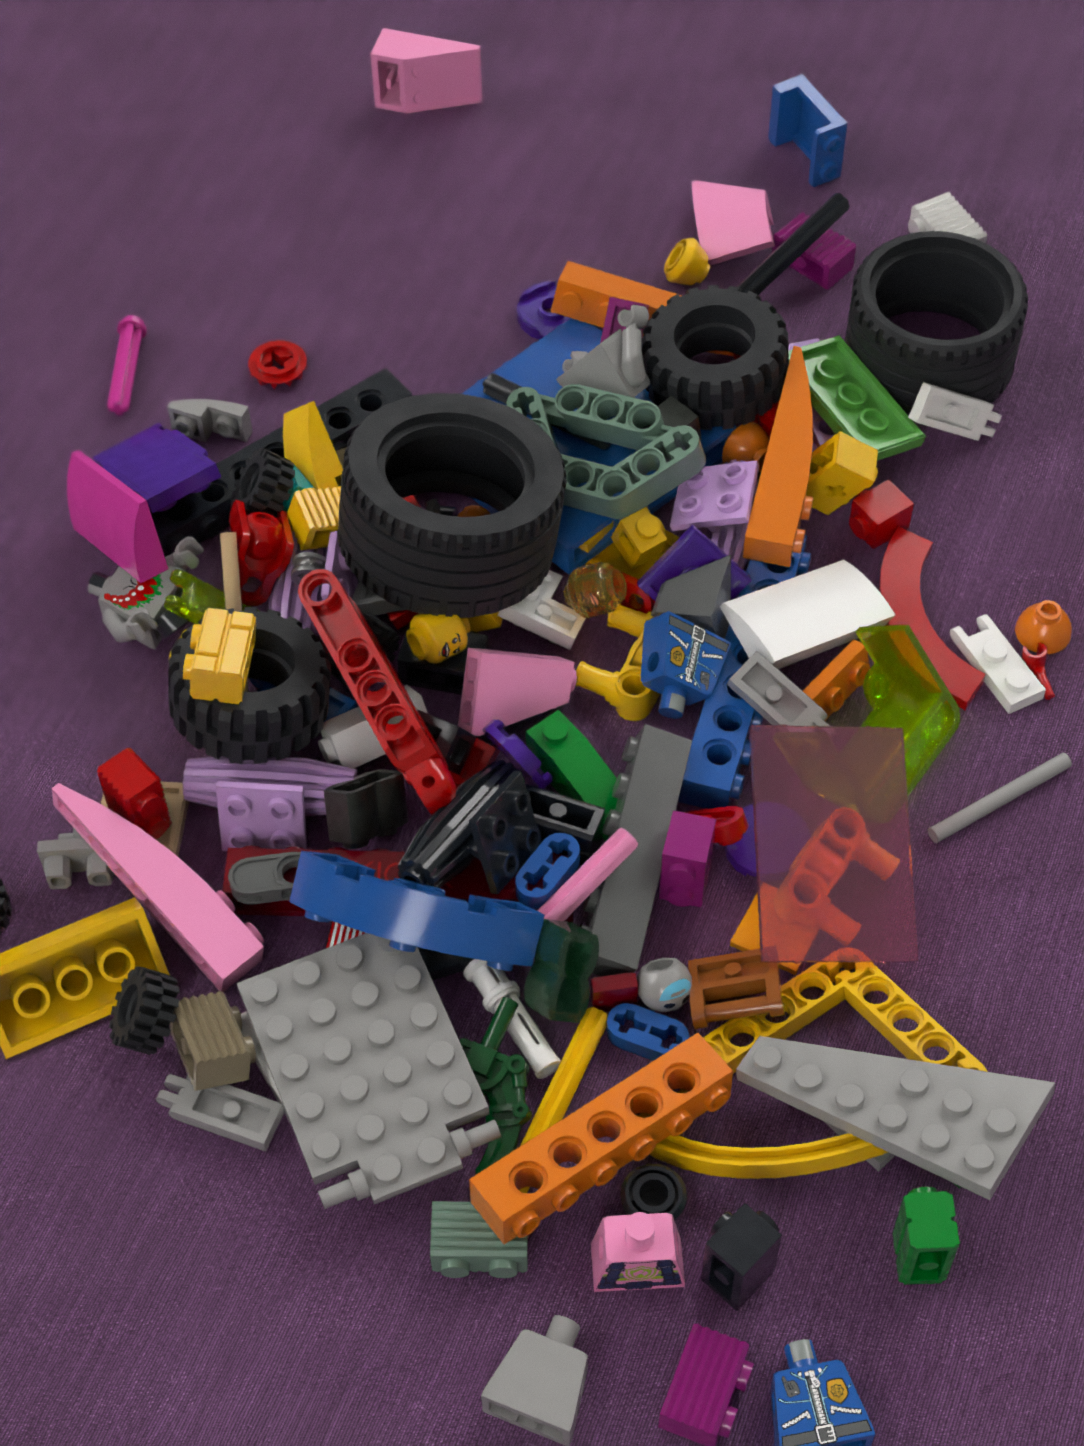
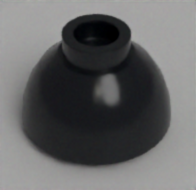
M645 1164L635 1168L626 1176L621 1186L620 1197L626 1215H632L637 1212L646 1214L669 1213L673 1215L674 1221H676L685 1208L687 1190L682 1178L673 1169L661 1164Z

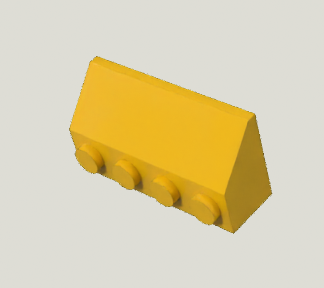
M135 897L0 953V1046L6 1059L111 1015L112 1006H116L118 1001L115 999L116 994L122 991L121 983L124 978L128 979V973L131 970H135V967H144L170 975L144 909Z

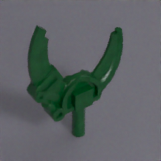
M502 997L481 1044L465 1038L459 1040L483 1095H488L490 1114L486 1116V1123L495 1120L501 1133V1138L488 1143L485 1154L475 1169L476 1174L514 1151L520 1129L532 1118V1112L525 1101L524 1091L527 1089L526 1077L529 1074V1065L521 1055L515 1054L509 1057L498 1052L499 1046L519 1005L516 1001L507 997Z

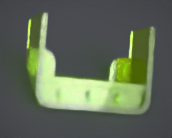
M909 625L859 627L855 632L874 661L873 666L865 676L863 684L865 697L873 710L839 754L825 733H775L772 737V740L805 789L839 808H849L855 811L865 823L885 824L893 818L954 735L960 722V711L956 701Z

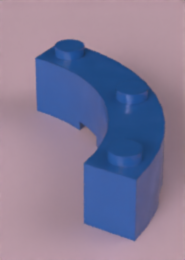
M301 851L289 902L304 909V916L308 919L318 922L333 921L365 933L389 939V946L401 951L415 952L416 947L441 953L487 961L486 964L488 966L503 971H512L514 965H533L545 916L543 913L516 901L470 895L467 902L445 896L446 891L437 887L421 885L403 878H394V880L389 881L374 877L375 869L351 861L338 854Z

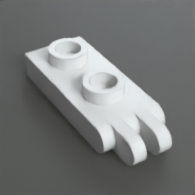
M923 382L908 418L919 424L979 441L981 434L993 437L996 429L986 425L987 420L999 423L1002 415L993 412L994 405L989 402Z

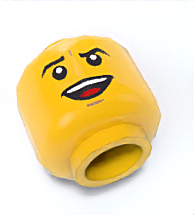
M418 613L410 621V629L406 632L407 642L418 659H425L429 663L438 664L461 653L467 647V633L470 632V624L467 618H460L454 614L452 617H446V615L440 614L435 616Z

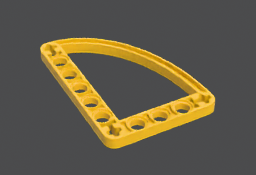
M841 948L832 952L781 986L784 1011L790 1015L786 1021L781 1023L770 1022L765 1018L767 1014L730 1019L703 1037L733 1070L734 1074L736 1068L759 1036L785 1040L846 1000L907 1059L988 1072L978 1059L863 953L852 948ZM808 987H818L825 992L822 997L813 1000L801 996V992ZM872 991H881L887 994L888 999L880 1004H873L866 1001L864 996ZM908 1018L917 1022L918 1027L910 1032H902L893 1025L900 1019ZM739 1033H747L754 1037V1041L751 1044L743 1047L733 1045L730 1039ZM941 1047L947 1050L949 1055L945 1059L934 1061L925 1057L923 1053L928 1048ZM680 1089L677 1093H687L689 1091ZM641 1113L637 1116L647 1118L651 1117L652 1115L648 1113ZM850 1133L810 1143L760 1148L717 1146L693 1141L679 1135H670L656 1144L650 1155L678 1168L710 1176L761 1179L818 1173L849 1166L888 1152Z

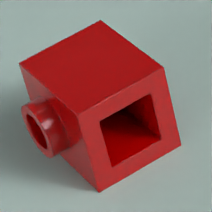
M888 479L871 490L860 492L853 499L849 526L858 538L863 539L872 549H875L889 541L898 526L906 530L909 529L914 503Z

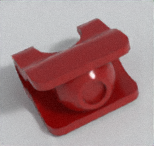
M235 500L230 511L229 523L231 532H236L240 589L247 583L249 577H255L261 581V585L256 591L246 592L241 589L242 605L259 606L267 601L275 580L289 565L293 554L294 541L286 511H277V518L265 512H253L246 515L244 502Z

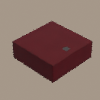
M629 972L593 977L591 979L592 1007L607 1012L619 1004L629 1003L637 1005L638 984L635 973Z

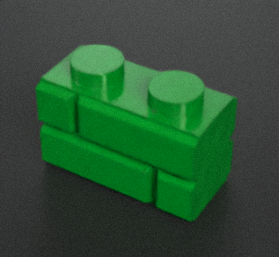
M919 1187L911 1190L908 1195L903 1197L892 1235L895 1254L898 1255L896 1259L898 1281L904 1283V1285L942 1283L947 1279L960 1244L957 1222L954 1221L956 1214L953 1194L947 1193V1191L938 1192L933 1187Z

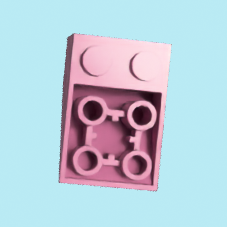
M386 28L382 29L370 53L375 108L407 114L482 102L480 45Z

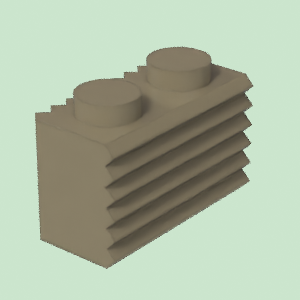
M220 990L216 994L210 992L207 996L201 994L198 998L193 995L190 999L186 997L181 999L179 1006L174 1009L173 1014L176 1015L174 1023H170L171 1036L173 1035V1041H175L176 1048L178 1047V1053L181 1056V1060H183V1065L191 1079L194 1091L249 1080L250 1064L256 1061V1051L251 1036L243 1037L241 1033L242 1019L238 1007H230L224 993Z

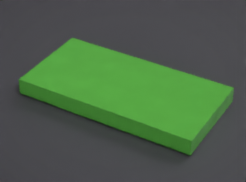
M840 335L801 347L809 380L811 405L835 434L841 431L877 449V461L922 446L926 438L924 433L908 418L909 416ZM789 350V362H790L792 350Z

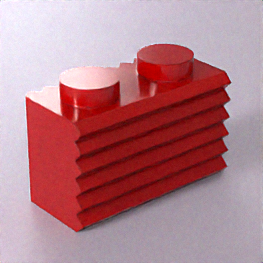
M125 748L98 767L97 774L108 809L135 824L154 839L160 838L172 824L171 817L169 816L170 812L168 811L169 808L165 802L166 798L164 797L161 779L131 748Z

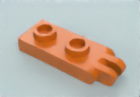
M853 639L803 690L807 696L827 713L828 717L824 721L833 712L838 711L844 704V701L859 686H862L871 674L867 645Z

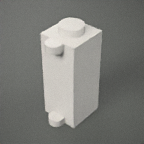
M405 685L404 687L417 710L427 713L422 696L408 685ZM356 707L323 722V728L320 731L323 739L318 741V745L327 763L333 762L335 765L354 769L386 754L360 707ZM395 716L388 721V724L399 723L404 717Z

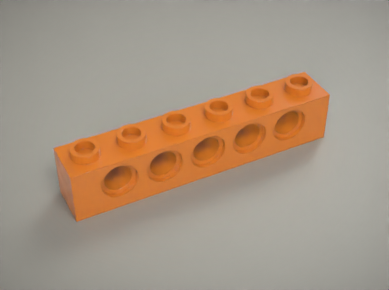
M699 1033L694 1034L470 1178L471 1204L504 1245L515 1237L523 1238L528 1236L539 1226L541 1220L556 1210L563 1212L569 1209L582 1193L594 1185L603 1186L613 1179L618 1169L632 1160L640 1161L646 1158L654 1150L656 1144L670 1135L678 1136L691 1126L694 1119L706 1111L714 1112L720 1109L731 1096L733 1070ZM674 1089H685V1090H687V1091H689V1092H687V1093H677V1092H674L673 1090H674ZM637 1113H648V1114H651L652 1116H651V1117H647V1118H642V1117L636 1116L635 1114H637ZM601 1137H610L613 1138L614 1141L605 1143L600 1142L597 1139ZM567 1161L577 1164L571 1168L559 1166L560 1163ZM524 1187H535L538 1189L534 1193H523L519 1190Z

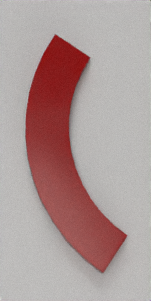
M898 526L889 541L880 571L879 592L895 613V616L885 625V629L902 660L906 664L910 663L915 671L923 677V682L947 701L966 710L984 683L986 674L959 658L946 646L931 626L921 600L920 575L924 563L932 550L933 542Z

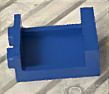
M803 74L773 85L768 140L775 147L793 140L811 160L808 183L812 187L841 177L848 123Z

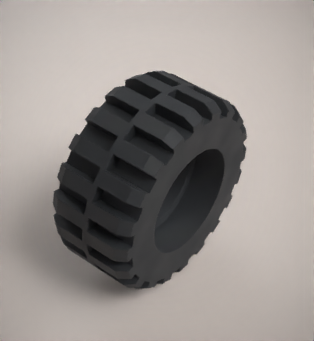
M708 285V289L698 290V287L686 291V295L680 297L677 294L667 301V306L661 305L646 324L642 338V357L645 372L650 379V385L645 389L649 392L650 400L657 407L670 396H673L699 416L701 430H712V427L721 426L723 430L733 429L734 424L740 422L743 425L753 422L755 415L763 416L773 407V403L779 401L789 366L788 332L786 331V323L782 316L776 313V309L768 301L761 302L759 295L748 291L747 294L743 293L739 287L729 286L728 289H720L719 285ZM717 350L728 351L741 356L734 361L714 365L702 364L690 359L697 354Z
M245 607L244 611H237L252 613L256 617V640L247 678L264 680L277 686L260 692H244L242 702L238 705L219 702L216 698L213 701L193 699L190 695V680L183 679V666L186 654L195 653V650L190 648L191 633L194 625L192 624L182 633V638L180 637L175 642L171 650L168 667L169 713L174 719V726L182 736H186V741L198 750L202 747L205 748L208 756L218 760L223 756L229 758L230 763L242 764L243 760H254V764L267 763L269 758L275 757L278 761L289 757L291 750L300 751L310 743V738L314 739L323 728V722L327 719L329 708L331 663L328 660L329 654L325 646L308 627L303 629L302 623L291 616L287 619L283 618L280 612L270 609L267 612H259L257 607ZM234 608L226 609L229 614L234 612ZM203 618L198 621V624H202Z

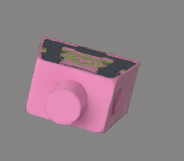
M637 1212L632 1215L602 1218L591 1242L594 1292L685 1287L681 1238L672 1214Z

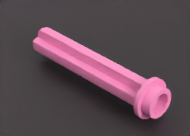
M619 828L537 910L545 914L538 940L539 943L542 944L546 939L551 941L554 938L552 933L637 848L638 842L631 833L624 828Z

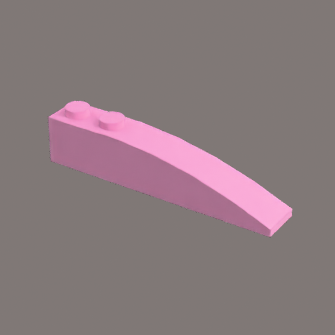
M60 783L52 787L53 805L218 990L224 992L262 961L264 939L261 933L252 923L247 922L244 924L235 915V906L223 891L218 890L215 892L207 882L176 854L117 813Z

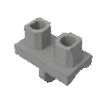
M74 828L73 833L59 834L58 840L38 841L37 853L50 889L68 888L72 885V872L87 871V879L91 885L108 886L112 884L115 873Z

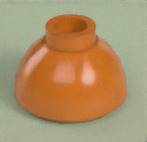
M750 422L746 425L742 424L735 428L723 446V464L725 462L729 463L731 460H743L746 462L757 460L759 464L758 471L761 472L769 444V437L765 430L756 422Z
M1045 600L1029 606L1020 614L1015 625V634L1019 642L1026 646L1028 650L1037 653L1038 643L1041 642L1047 647V654H1053L1063 650L1069 644L1072 626L1068 615L1058 603Z

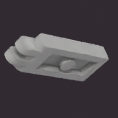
M758 651L742 665L727 683L732 690L796 746H801L804 742L813 751L818 752L824 746V743L813 732H817L825 740H830L835 734L834 730L824 721L828 717L827 713Z
M169 1074L164 1085L168 1089L177 1092L178 1095L160 1090L156 1097V1101L159 1104L170 1108L168 1114L175 1120L265 1152L285 1113L282 1103L228 1084L194 1091L188 1075L184 1079Z

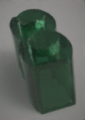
M544 919L535 952V964L529 971L525 983L524 997L526 1006L549 1020L579 1023L585 1014L589 1002L590 987L588 978L594 971L598 960V936L573 922Z

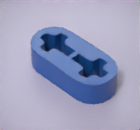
M566 833L549 835L521 867L516 875L515 882L516 896L520 903L532 909H539L575 873L580 864V846L572 835ZM563 850L568 851V858L560 856L552 865L553 852L560 854ZM544 876L543 889L536 887L532 891L528 890L527 883L535 885Z
M619 1004L612 1008L607 1017L606 1032L608 1039L614 1046L652 1061L690 1038L688 1029L683 1023L635 1004ZM627 1020H632L634 1028H629L627 1033L619 1031L620 1025H624ZM668 1035L676 1037V1043H672L669 1049L662 1047V1040H666Z

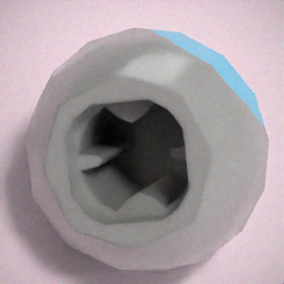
M661 958L650 961L641 968L636 978L639 997L653 1011L661 1013L676 1011L687 1003L690 996L692 976L688 968L677 958Z

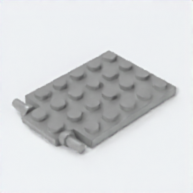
M369 933L362 934L236 983L314 1184L317 1185L360 1168L347 1174L349 1179L318 1191L324 1209L354 1197L359 1201L371 1196L374 1205L463 1169L460 1159L472 1155V1149L501 1138V1133L495 1120L467 1131L460 1128L450 1133L448 1132L489 1115V1106L418 947H416L415 952L397 950L389 946V939Z

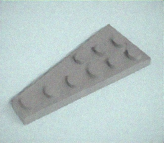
M764 1036L757 1038L736 1068L738 1081L988 1200L992 1198L1052 1098L1055 1089V1082Z

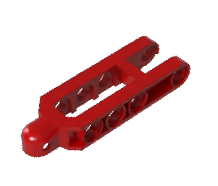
M316 569L309 572L302 578L298 588L299 598L384 752L397 771L403 774L408 784L414 787L421 801L432 815L438 809L448 806L456 797V784L448 770L445 757L360 608L348 596L343 585L331 571ZM318 585H331L332 589L328 598L320 602L312 600V592ZM374 683H386L380 690H368ZM395 716L404 717L399 723L388 724V721Z

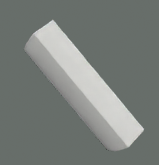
M845 560L724 602L720 606L748 657L750 658L758 651L777 669L848 643L853 639L855 640L879 631L895 616L885 598L872 582Z

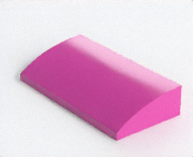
M80 450L72 452L67 474V500L74 530L140 583L169 570L147 500Z

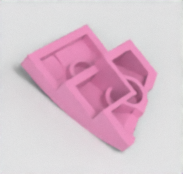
M692 181L693 205L699 243L708 255V264L710 266L775 246L771 231V225H774L766 190Z

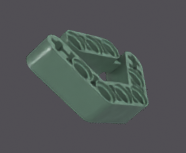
M570 384L561 388L555 398L538 394L531 387H521L514 390L506 402L508 407L515 409L526 417L528 413H531L533 418L531 420L550 436L557 449L558 445L551 424L565 427L568 432L575 435L638 450L613 467L561 454L567 474L564 506L614 519H624L698 474L706 463V456L697 431L686 425L677 427L665 425L660 409L656 404L649 401L579 384ZM647 425H652L649 428L642 429ZM652 470H657L655 473L651 475H646L648 472ZM587 482L585 485L577 487L579 484ZM624 491L621 495L612 497L615 493Z

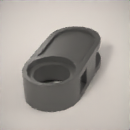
M301 852L271 854L239 860L231 867L228 875L233 897L238 902L252 905L290 900L294 883L286 881L283 876L289 869L298 867Z

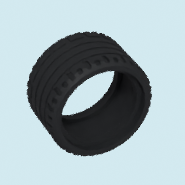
M943 231L917 232L899 236L871 251L870 255L865 257L863 263L859 265L852 287L845 342L908 416L923 382L989 403L994 402L999 394L1005 391L1006 385L1009 384L1013 374L1028 309L1027 286L1023 282L1021 273L1017 271V267L1004 254L975 238ZM928 311L942 313L965 321L975 327L981 334L952 340L926 338L905 331L889 321L888 318L907 312Z

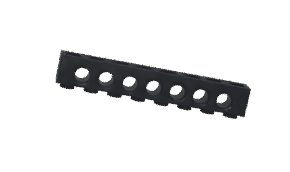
M384 368L317 406L335 451L347 447L351 434L367 416L386 404L412 396V393L387 368ZM283 426L216 463L222 477L212 481L206 490L184 496L177 500L175 506L166 511L151 512L165 557L174 553L178 543L186 537H193L198 543H201L208 538L218 535L222 530L230 526L231 503L234 500L231 497L232 492L237 488L234 484L241 477V474H239L241 468L246 467L245 461L248 457L252 458V453L255 450L258 451L259 448H264L284 457Z

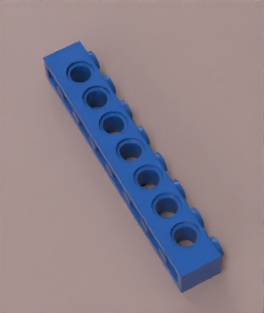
M805 535L801 554L793 553L790 567L750 560L746 572L751 576L752 581L739 593L738 597L807 573L811 560V553L805 552L807 536ZM730 624L725 639L731 642V646L710 697L705 699L692 740L678 802L705 809L730 806L732 798L740 799L745 775L739 773L742 764L749 766L755 747V742L750 741L752 731L760 732L764 718L743 698H735L740 696L727 685L729 679L749 659Z

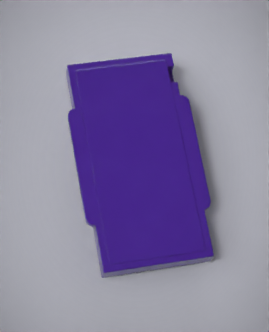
M160 423L93 456L97 464L147 500L152 513L172 508L176 505L177 500L190 493L206 490L212 481L222 477L216 463L207 457V451L178 430L170 431L167 428L164 430Z

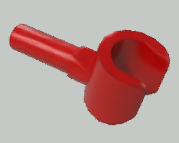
M1041 642L1038 643L1037 655H1032L1027 651V647L1023 646L1022 660L1046 689L1045 699L1050 700L1054 698L1055 694L1045 670L1047 647Z

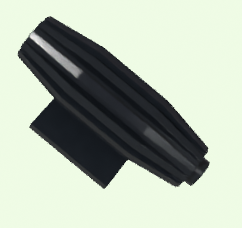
M495 760L461 783L456 788V797L450 804L435 811L418 830L398 864V876L421 885L440 888L465 870L477 858L482 863L490 893L499 894L542 843L540 830L537 827L530 803V795L526 789L522 772L513 766L514 764L510 762L506 763L504 760L496 762Z

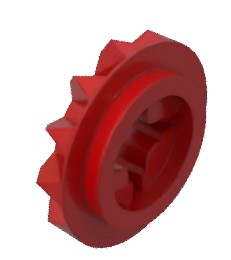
M285 340L269 341L258 346L251 353L248 360L251 378H256L260 386L268 383L271 384L274 390L279 384L284 383L290 387L292 380H302L303 371L308 369L304 350L297 344ZM273 359L279 365L284 366V368L278 370L277 367L272 366Z

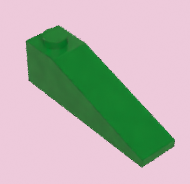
M559 710L526 731V746L541 762L539 768L544 773H550L553 777L550 783L560 795L605 808L606 820L609 811L616 808L618 798L612 797V792L617 778L587 738ZM603 834L602 838L605 842L608 839V835Z

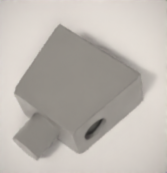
M555 1315L546 1336L530 1330H523L482 1392L483 1412L565 1446H570L573 1440L588 1369V1355L583 1351L573 1348L580 1331L579 1324L567 1317Z

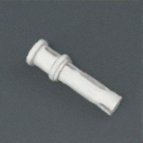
M472 960L465 967L463 975L467 981L475 984L483 996L482 1005L484 1008L495 1014L502 997L516 1001L519 1005L507 1031L538 1079H543L553 1074L561 1060L556 1056L538 1026L519 1000L520 988L517 983L509 981L503 970L488 966L486 964L487 961Z

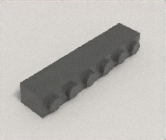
M644 724L636 737L629 736L622 753V760L627 762L625 773L620 772L612 792V797L618 798L616 808L609 811L604 823L603 834L608 835L609 839L619 828H624L637 840L638 846L585 899L583 911L589 912L586 925H580L573 943V950L578 951L576 968L599 976L635 973L637 970L661 873L662 853L673 810L676 811L692 740Z

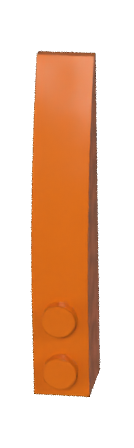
M567 261L558 279L551 312L603 328L610 297L649 305V321L652 318V314L661 305L666 307L667 301L677 294ZM707 351L709 353L734 356V353L728 351Z
M793 346L745 533L743 558L785 567H790L794 552L800 554L802 552L806 530L799 528L801 520L809 521L814 497L807 496L813 447V413L809 380L802 348L798 346Z

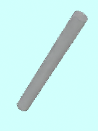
M1063 752L928 828L929 837L934 843L944 840L1072 766L1070 757Z

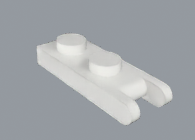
M984 614L977 618V625L981 631L969 637L960 626L950 629L952 641L972 667L986 674L985 684L1008 714L1043 699L1046 689L988 615Z

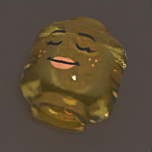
M598 562L576 568L570 573L568 584L564 588L566 603L583 618H593L614 613L620 608L627 594L623 574L606 562Z

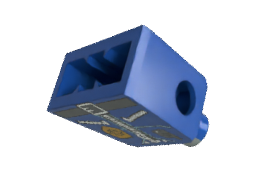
M670 611L645 621L641 682L643 686L661 694L658 712L664 717L678 719L683 716L685 705L689 706L710 697L729 652L731 642Z
M803 1339L787 1344L784 1347V1352L789 1369L774 1373L770 1387L775 1446H871L875 1437V1431L844 1363L841 1360L818 1363L812 1340Z

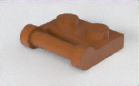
M775 946L688 960V970L692 976L690 1008L695 1030L709 1028V1023L767 1013H770L771 1017L785 1015L779 960ZM766 992L764 996L706 1005L707 1001Z

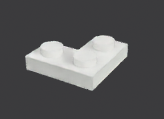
M549 570L542 584L534 592L519 603L499 611L497 615L516 626L531 631L569 650L587 617L552 599L563 576Z

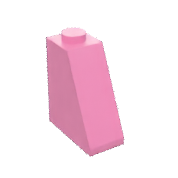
M468 648L458 726L474 736L484 735L482 729L493 719H499L505 726L569 703L570 692H573L577 680L574 669L575 662L559 656Z

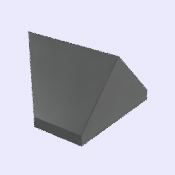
M731 555L662 583L651 616L656 617L670 611L725 639L729 622L720 606L724 602L731 600Z

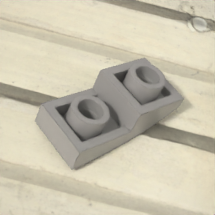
M187 399L170 401L167 406L172 430H178L188 438L206 442L211 433L215 432L226 438H234L246 442L253 432L249 407L242 404L212 399Z

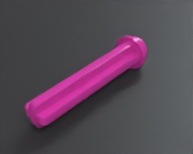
M135 315L124 317L117 327L120 337L107 408L118 416L123 415L130 408L141 340L147 333L144 321Z

